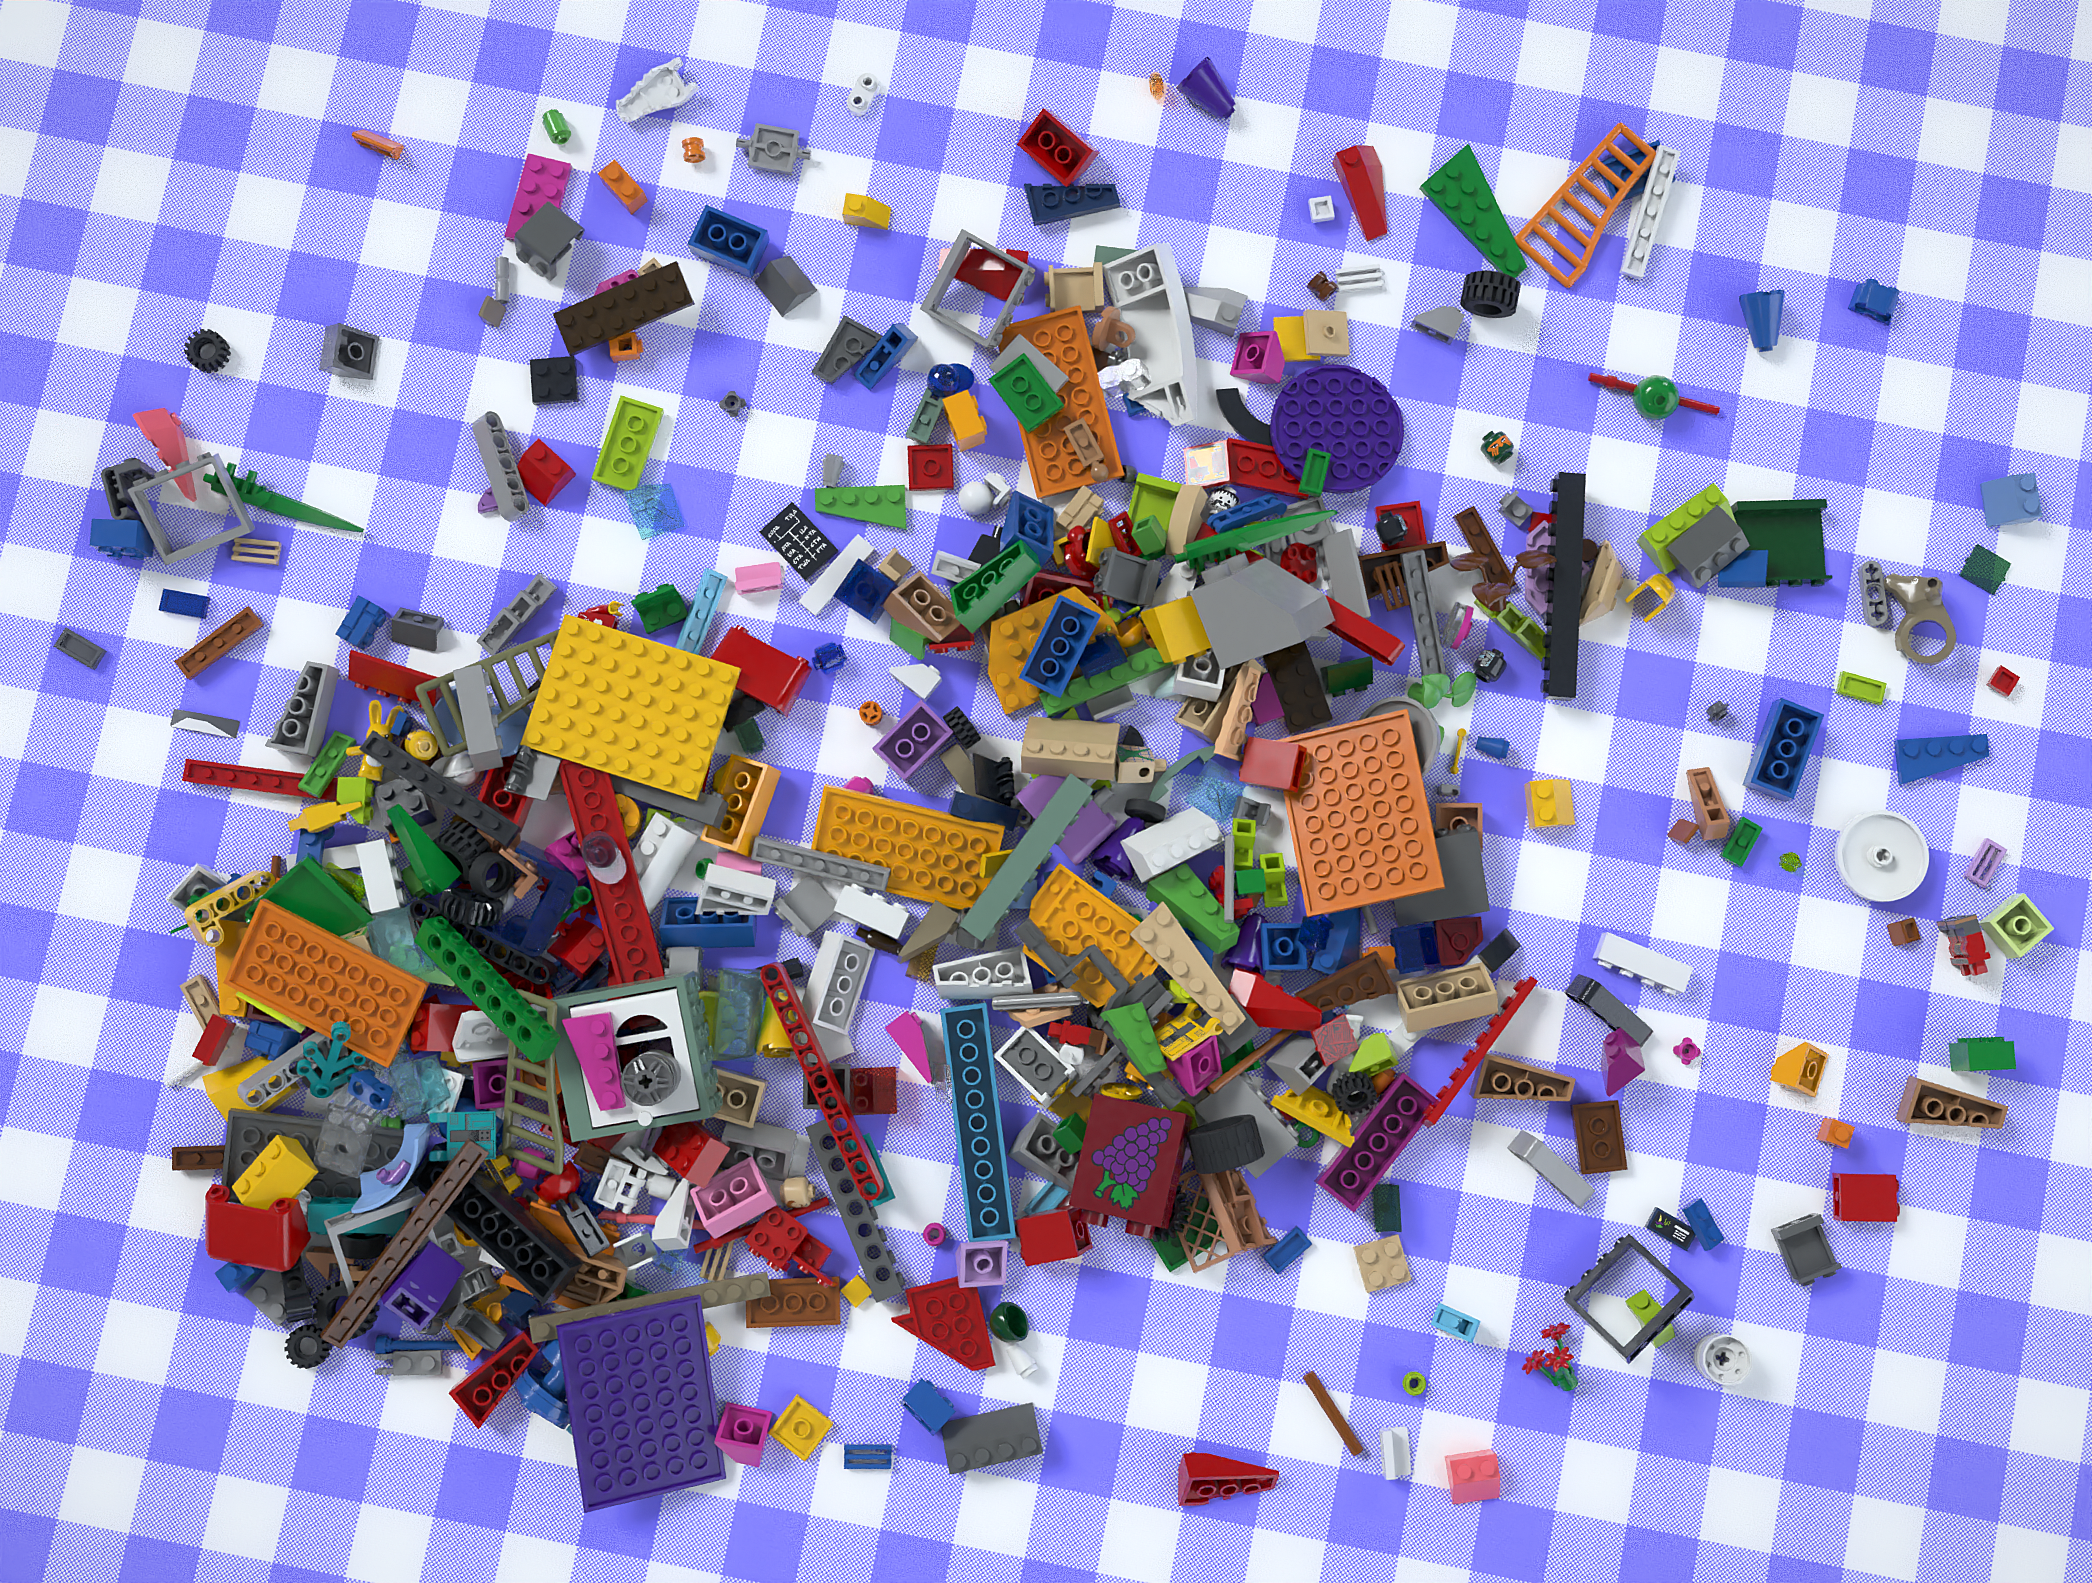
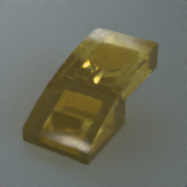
M939 944L911 958L905 976L927 983Z

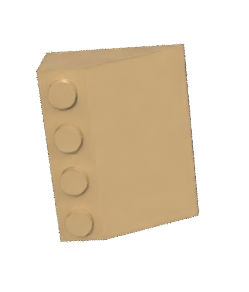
M1029 716L1021 751V773L1064 777L1072 773L1077 778L1114 781L1120 723Z

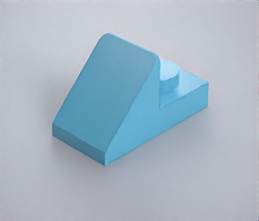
M1438 1303L1430 1325L1473 1343L1481 1321Z

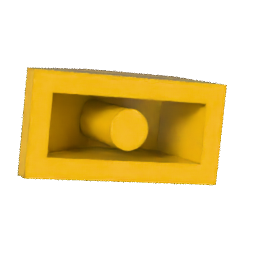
M846 193L842 212L844 224L888 230L891 207L869 196Z

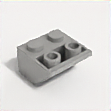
M1293 1034L1266 1062L1298 1096L1309 1088L1329 1067L1323 1065L1319 1052L1315 1051L1316 1045L1314 1040Z

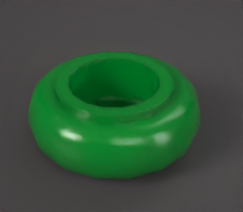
M1298 1121L1294 1125L1298 1133L1301 1128L1308 1127L1312 1130V1137L1308 1141H1304L1298 1135L1299 1143L1297 1146L1301 1148L1315 1146L1320 1138V1132Z

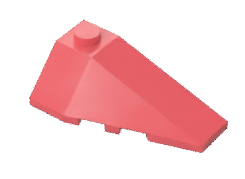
M166 408L137 412L132 415L146 439L150 440L159 449L156 453L159 459L167 467H171L168 470L169 472L177 469L175 465L189 460L184 432L180 427L182 421L175 412L171 413ZM192 472L173 479L187 499L192 502L197 500Z

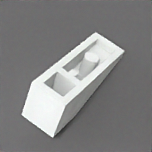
M684 1178L656 1218L655 1227L652 1230V1241L663 1251L687 1249L696 1210L689 1190L698 1185L692 1184Z

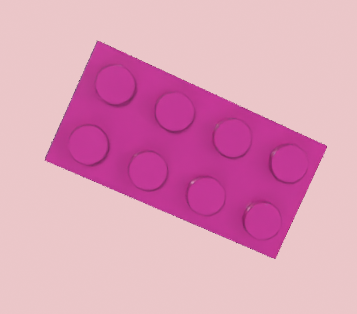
M530 153L527 154L504 235L506 239L515 241L514 236L516 232L546 202L549 201L561 209L572 170L571 163Z

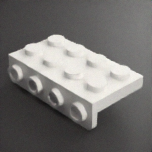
M531 1004V1007L547 1022L546 1008ZM471 1010L461 1014L452 1046L459 1062L506 1057L509 1050V1038L483 1011ZM518 1048V1055L524 1054V1053Z

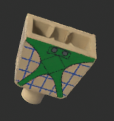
M1118 744L1114 773L1117 783H1150L1153 781L1154 772L1164 773L1166 771V759L1154 758L1150 748Z

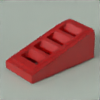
M1123 511L1108 520L1117 551L1136 557L1143 553L1131 535L1134 525L1127 511ZM1122 520L1123 525L1118 527L1116 523ZM1125 529L1126 533L1122 535L1120 531Z

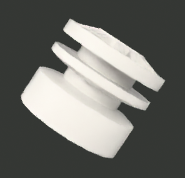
M1724 1333L1705 1335L1697 1342L1694 1349V1363L1697 1371L1704 1378L1721 1385H1735L1743 1382L1749 1376L1753 1367V1356L1749 1347L1742 1339ZM1716 1355L1724 1356V1361L1716 1360Z

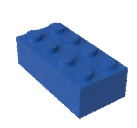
M1783 698L1772 702L1742 786L1783 802L1794 799L1824 714Z

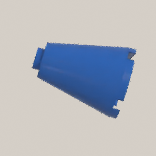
M1784 289L1770 290V292H1754L1739 296V303L1754 349L1759 348V352L1773 351V346L1778 344L1785 299Z

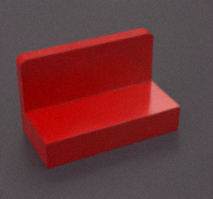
M212 1014L192 1057L203 1061L202 1064L205 1066H216L237 1023L220 1015Z

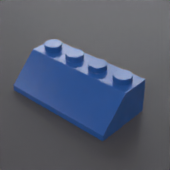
M1059 594L1019 678L1061 698L1101 615Z
M698 897L664 898L659 926L662 949L672 947H755L757 915H739L738 912H725L724 915H717V911H703L702 914H695Z

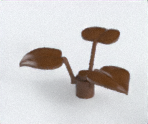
M1528 550L1517 554L1516 561L1518 562L1513 567L1507 585L1504 583H1489L1485 567L1483 566L1489 562V559L1483 554L1475 552L1463 553L1451 558L1449 563L1452 568L1458 571H1473L1477 568L1481 570L1484 582L1472 586L1473 595L1489 610L1503 611L1506 609V596L1511 593V586L1517 569L1520 566L1526 569H1533L1557 562V559L1546 552L1538 550Z

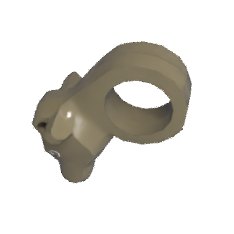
M1895 573L1887 575L1884 578V588L1896 597L1906 611V615L1895 633L1897 651L1903 650L1909 659L1923 665H1937L1948 659L1955 649L1957 634L1954 624L1943 604V582L1938 577L1902 576ZM1920 623H1936L1946 633V644L1935 655H1919L1909 645L1910 632Z

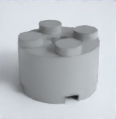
M667 948L666 959L669 962V968H665V976L694 971L695 976H698L700 980V990L698 991H701L704 982V967H702L701 960H703L702 948Z

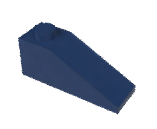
M954 790L947 812L976 822L1005 826V830L1013 832L1020 810Z

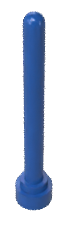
M377 1335L375 1342L376 1354H387L392 1352V1350H463L457 1341L393 1340L388 1335Z

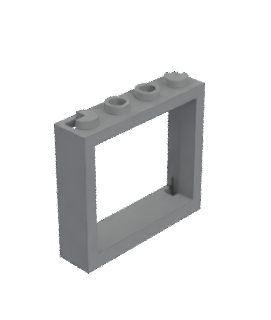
M961 229L920 310L993 350L994 347L1000 344L1003 338L1001 334L1005 327L1011 324L1013 320L1012 314L1016 306L1018 307L1022 303L1026 287L1032 284L1035 278V269L968 231ZM972 242L1023 270L987 339L937 311Z
M210 452L197 456L198 461L191 464L189 460L175 465L176 470L168 472L167 469L154 473L155 478L148 481L146 477L133 482L134 486L128 489L165 566L250 533L255 529L219 453L211 455ZM212 464L241 525L173 551L143 490Z
M418 1186L398 1193L388 1202L369 1211L361 1213L349 1211L324 1221L349 1296L355 1288L337 1235L417 1206L423 1199ZM432 1229L427 1235L428 1241L430 1239L438 1245L434 1230Z

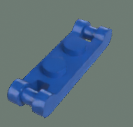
M1270 493L1211 515L1207 520V525L1211 529H1216V532L1219 534L1243 527L1248 523L1259 521L1275 513L1282 515L1286 512L1287 505Z

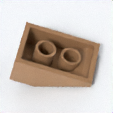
M920 570L891 592L882 606L898 623L937 643L941 642L961 625L955 617L952 602Z

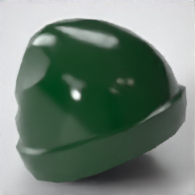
M1001 1302L990 1316L991 1331L997 1339L1003 1342L1014 1343L1025 1340L1029 1331L1025 1311L1015 1303Z

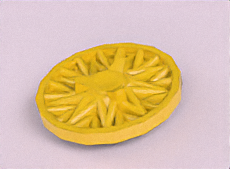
M1107 1082L1099 1087V1092L1103 1095L1123 1100L1139 1099L1143 1093L1139 1087L1126 1083Z

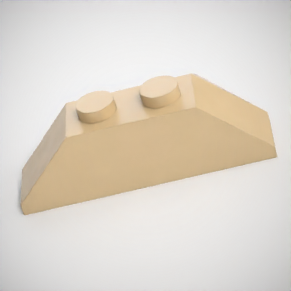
M1604 540L1598 547L1597 555L1580 599L1579 627L1604 616L1609 611H1613L1616 605L1617 598H1614L1616 590L1621 589L1624 578L1621 577L1623 568L1610 541Z

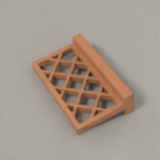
M1194 1169L1181 1175L1178 1185L1182 1187L1180 1193L1188 1190L1197 1194L1192 1207H1186L1191 1209V1214L1187 1218L1189 1223L1187 1225L1183 1224L1185 1226L1182 1233L1177 1231L1193 1273L1196 1274L1231 1257L1248 1252L1216 1173L1199 1174ZM1196 1175L1199 1176L1201 1181L1198 1191L1187 1187L1190 1178ZM1201 1196L1209 1200L1210 1205L1207 1213L1196 1209ZM1194 1212L1205 1215L1201 1229L1190 1225ZM1209 1218L1215 1219L1218 1222L1219 1227L1216 1235L1205 1231ZM1189 1227L1200 1231L1195 1244L1188 1242L1186 1239ZM1203 1234L1214 1237L1210 1251L1199 1246ZM1218 1239L1226 1242L1229 1249L1228 1253L1224 1255L1214 1253ZM1197 1249L1208 1253L1205 1263L1197 1266L1194 1259Z

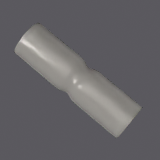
M499 256L495 258L496 301L500 304L509 303V258Z

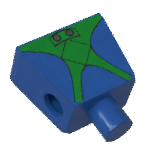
M228 1262L214 1274L227 1292L235 1293L266 1269Z

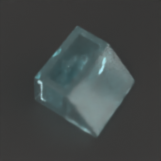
M437 1055L393 1065L389 1068L388 1081L393 1088L392 1094L401 1120L425 1114L451 1097Z

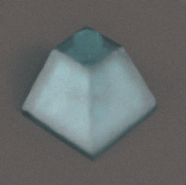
M670 483L644 485L624 492L631 515L642 540L685 526Z
M1209 759L1184 801L1224 824L1236 803L1237 796L1242 794L1246 784L1240 782L1239 778L1229 770Z

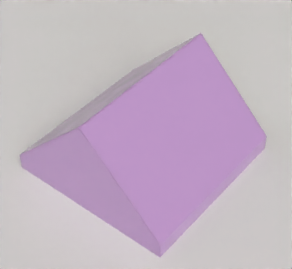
M1007 1240L960 1243L955 1252L959 1287L1005 1285Z

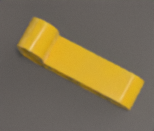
M261 870L251 871L187 907L184 917L196 941L204 946H219L224 940V932L218 919L263 895L275 884L273 874ZM242 886L244 894L239 898L237 890ZM221 898L223 906L218 910L216 902ZM198 910H201L202 918L197 921L195 914ZM212 930L213 938L207 941L206 934Z

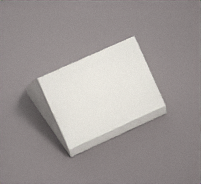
M196 863L165 899L185 912L188 907L186 904L187 900L191 899V895L201 897L211 889L226 886L227 881L208 865Z

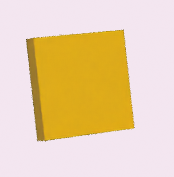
M1303 316L1273 317V331H1276L1278 334L1285 362L1320 361L1321 356L1306 355Z
M797 1393L768 1434L805 1462L832 1427L834 1421Z

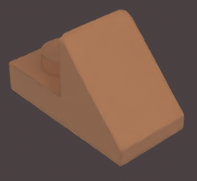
M310 1246L306 1251L305 1257L329 1281L333 1272V1263L339 1266L333 1247ZM345 1258L347 1266L354 1264L356 1259Z

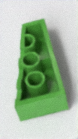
M1186 862L1148 882L1145 898L1150 902L1154 901L1158 905L1164 902L1178 920V923L1183 928L1187 927L1195 933V937L1216 954H1220L1237 944L1240 929L1234 922H1224V909Z

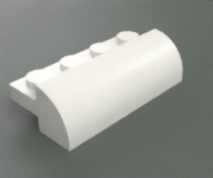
M659 812L655 813L632 852L649 915L654 913L699 835L675 823Z

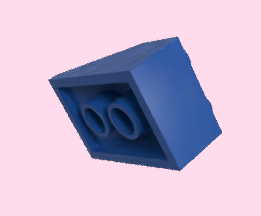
M1015 490L1012 494L1000 537V552H1004L1022 539L1038 555L1042 568L1054 553V508Z

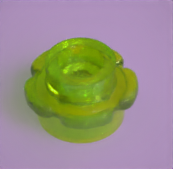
M1787 852L1779 857V866L1788 872H1796L1802 866L1800 857L1796 853Z

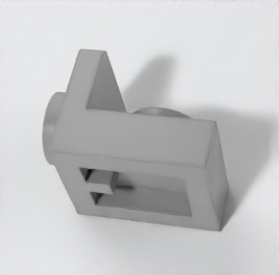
M1515 490L1512 494L1508 492L1499 501L1502 506L1497 511L1518 528L1534 509L1517 496L1519 492Z

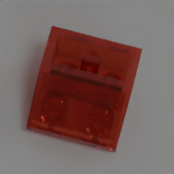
M897 1067L850 1068V1110L853 1115L898 1114Z

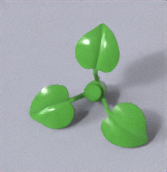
M1470 671L1460 674L1453 683L1452 693L1447 694L1450 687V678L1441 673L1421 676L1422 684L1419 682L1413 683L1407 695L1408 698L1420 702L1426 709H1432L1437 706L1442 697L1452 698V706L1461 707L1471 699L1475 691L1477 678ZM1439 725L1442 744L1445 732L1444 727Z

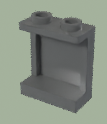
M1113 546L1104 548L1099 557V572L1095 575L1093 581L1095 586L1094 592L1141 608L1150 607L1162 562L1156 560L1148 561L1117 551V548Z
M1811 1213L1770 1229L1791 1281L1801 1284V1286L1813 1284L1815 1278L1823 1276V1278L1833 1276L1837 1273L1836 1270L1842 1268L1841 1263L1836 1262L1821 1224L1824 1223L1821 1214Z

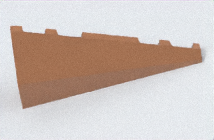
M1231 1169L1217 1172L1216 1175L1247 1250L1251 1251L1277 1243L1276 1237H1271L1265 1226L1268 1223L1265 1217H1260L1255 1207L1256 1200L1241 1171Z

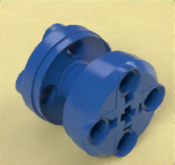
M557 1338L547 1340L542 1348V1353L553 1365L550 1371L546 1374L538 1369L529 1367L517 1379L514 1388L524 1407L553 1423L555 1426L565 1429L570 1424Z

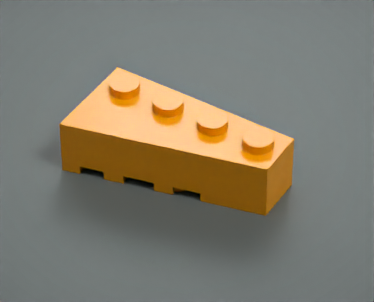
M218 919L224 932L223 942L215 947L220 1014L246 1017L249 1003L236 996L238 991L223 982L249 924Z

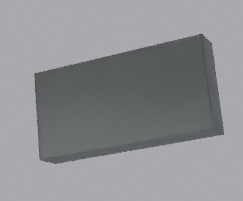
M65 627L53 646L93 670L97 668L107 652Z

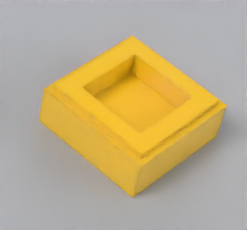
M859 1274L840 1290L855 1308L872 1293L869 1285Z

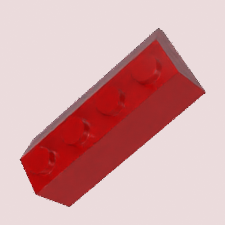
M350 650L348 679L355 683L354 687L364 691H368V688L377 690L376 694L389 698L391 694L398 697L397 701L411 705L413 701L419 703V708L423 709L415 688L438 677ZM440 687L427 692L433 708L443 695Z

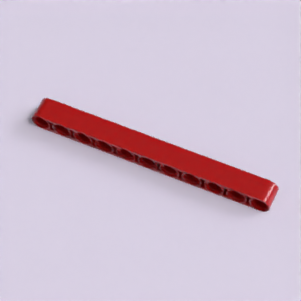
M1202 522L1194 541L1218 533L1216 529H1211L1205 522ZM1235 549L1236 555L1245 553L1249 563L1263 559L1262 556L1252 550L1241 552ZM1226 555L1225 557H1226V559H1229V558H1231L1232 556H1231V555ZM1325 595L1335 621L1324 628L1380 662L1392 666L1404 650L1405 644L1397 637Z
M780 962L769 963L760 972L764 987L860 1195L866 1200H874L884 1189L883 1179L785 967ZM770 967L777 970V979H772L769 976ZM780 989H784L787 992L788 998L786 1001L779 998L778 992ZM790 1010L796 1012L798 1016L796 1022H792L789 1019L788 1012ZM799 1032L807 1035V1043L799 1041ZM811 1053L817 1057V1064L814 1065L808 1061V1054ZM818 1075L826 1077V1086L819 1084L817 1080ZM829 1096L837 1100V1107H831L828 1104L827 1098ZM837 1119H845L847 1122V1128L844 1129L839 1127L837 1124ZM847 1140H854L857 1144V1149H850L847 1146ZM857 1161H863L867 1165V1171L859 1170ZM867 1183L875 1184L877 1192H870L867 1189Z

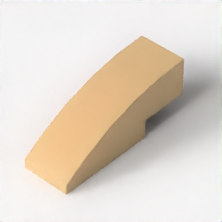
M1182 484L1168 528L1167 555L1174 556L1183 553V545L1193 542L1203 522L1200 513L1208 498V495L1200 485Z

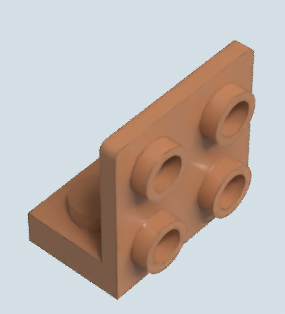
M503 845L499 853L524 872L513 885L515 887L513 894L521 900L539 879V867L529 859L526 862L521 859V853L512 845L508 848Z

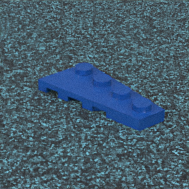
M1987 734L1899 739L1894 741L1899 785L1990 756Z

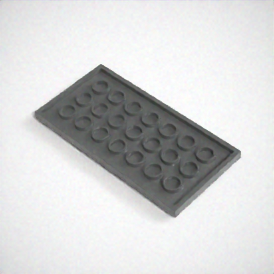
M231 1108L228 1112L221 1185L228 1187L231 1197L228 1202L242 1204L232 1186L275 1136L282 1135L298 1139L318 1170V1173L304 1188L311 1195V1200L313 1197L360 1198L362 1195L360 1175L363 1172L377 1170L396 1157L403 1143L404 1129ZM415 1172L399 1193L416 1187L410 1181ZM411 1207V1208H410L409 1216H410L411 1213L413 1212V1208H414V1207Z

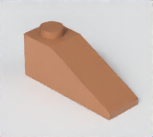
M1703 767L1687 770L1686 775L1695 819L1699 825L1703 841L1725 838L1730 820L1710 768Z

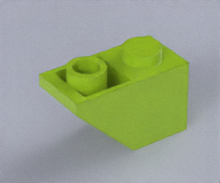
M338 777L337 801L341 805L361 801L362 807L348 813L358 824L370 826V820L374 816L371 797L375 795L373 789L375 785L372 784V780L366 777Z

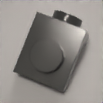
M1237 796L1231 818L1256 820V826H1266L1270 818L1271 804L1260 803L1244 796Z

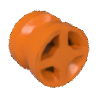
M690 137L682 140V148L685 149L683 154L685 162L698 163L705 160V152L702 150L704 146L702 138Z
M874 701L864 702L859 709L861 720L868 726L877 725L883 718L880 705Z

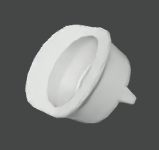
M467 751L449 758L442 757L431 766V769L462 789L479 783L485 770L475 772L469 752Z

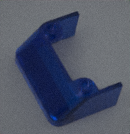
M522 840L516 847L515 852L537 862L539 874L550 880L530 919L522 915H514L507 921L505 927L500 924L485 927L478 925L475 930L528 956L536 957L541 955L546 949L578 886V879L556 856Z

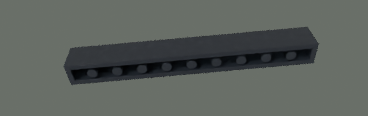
M1558 472L1550 481V492H1553V499L1549 503V514H1552V521L1548 525V536H1551V542L1547 547V553L1554 556L1557 562L1549 564L1545 575L1549 585L1544 597V601L1548 603L1543 618V624L1547 627L1546 634H1544L1542 646L1545 648V657L1542 658L1541 669L1544 670V679L1541 680L1540 692L1543 693V699L1572 701L1576 698L1586 474Z

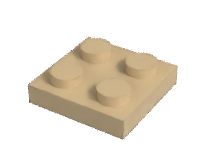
M1398 1234L1353 1246L1366 1293L1412 1280Z

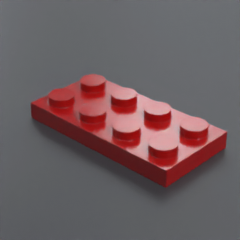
M1233 438L1227 439L1229 442L1232 484L1230 485L1308 499L1309 495L1298 492L1300 481L1293 477L1281 464L1273 446Z

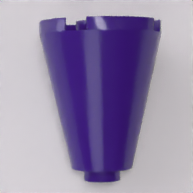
M1208 56L1176 87L1181 94L1218 119L1222 117L1228 119L1236 111L1233 107L1236 102Z
M1135 816L1127 818L1092 855L1093 865L1111 878L1115 874L1120 877L1118 881L1130 882L1134 876L1135 869L1120 842L1147 829L1145 822Z
M1252 913V915H1248L1240 927L1237 944L1229 948L1222 958L1221 967L1224 970L1229 967L1233 969V974L1234 969L1237 967L1265 977L1266 971L1263 970L1260 928L1261 923H1269L1265 920V916Z

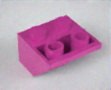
M576 830L548 845L537 860L558 886L575 884L576 887H580L589 880L580 847H578L579 841Z

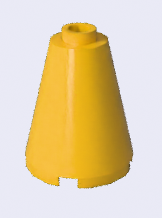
M778 992L779 998L786 1001L788 996H785V993ZM768 997L765 1002L756 1054L760 1056L762 1052L765 1058L790 1057V1053L794 1052L770 997ZM790 1010L788 1017L792 1022H796L794 1013Z

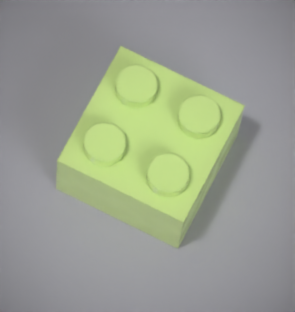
M2025 893L2011 895L1979 922V925L2008 959L2022 957L2054 930V927Z

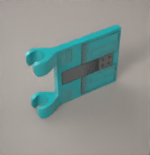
M496 1111L434 1112L429 1115L431 1123L447 1122V1151L430 1152V1161L452 1160L468 1138L489 1151L485 1159H496Z

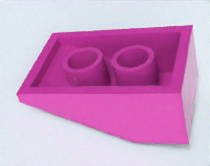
M906 1010L886 1026L885 1029L927 1083H931L933 1075L924 1031L920 1026L923 1021L916 1012L910 1013Z

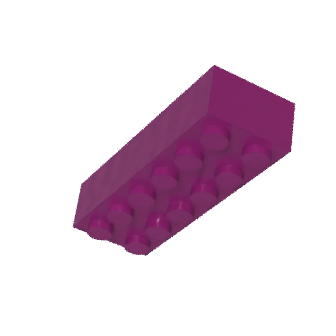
M1399 1072L1350 1134L1355 1138L1351 1148L1342 1144L1314 1182L1354 1213L1423 1125L1421 1121L1425 1117L1422 1113L1430 1103L1434 1104L1437 1099L1404 1072Z

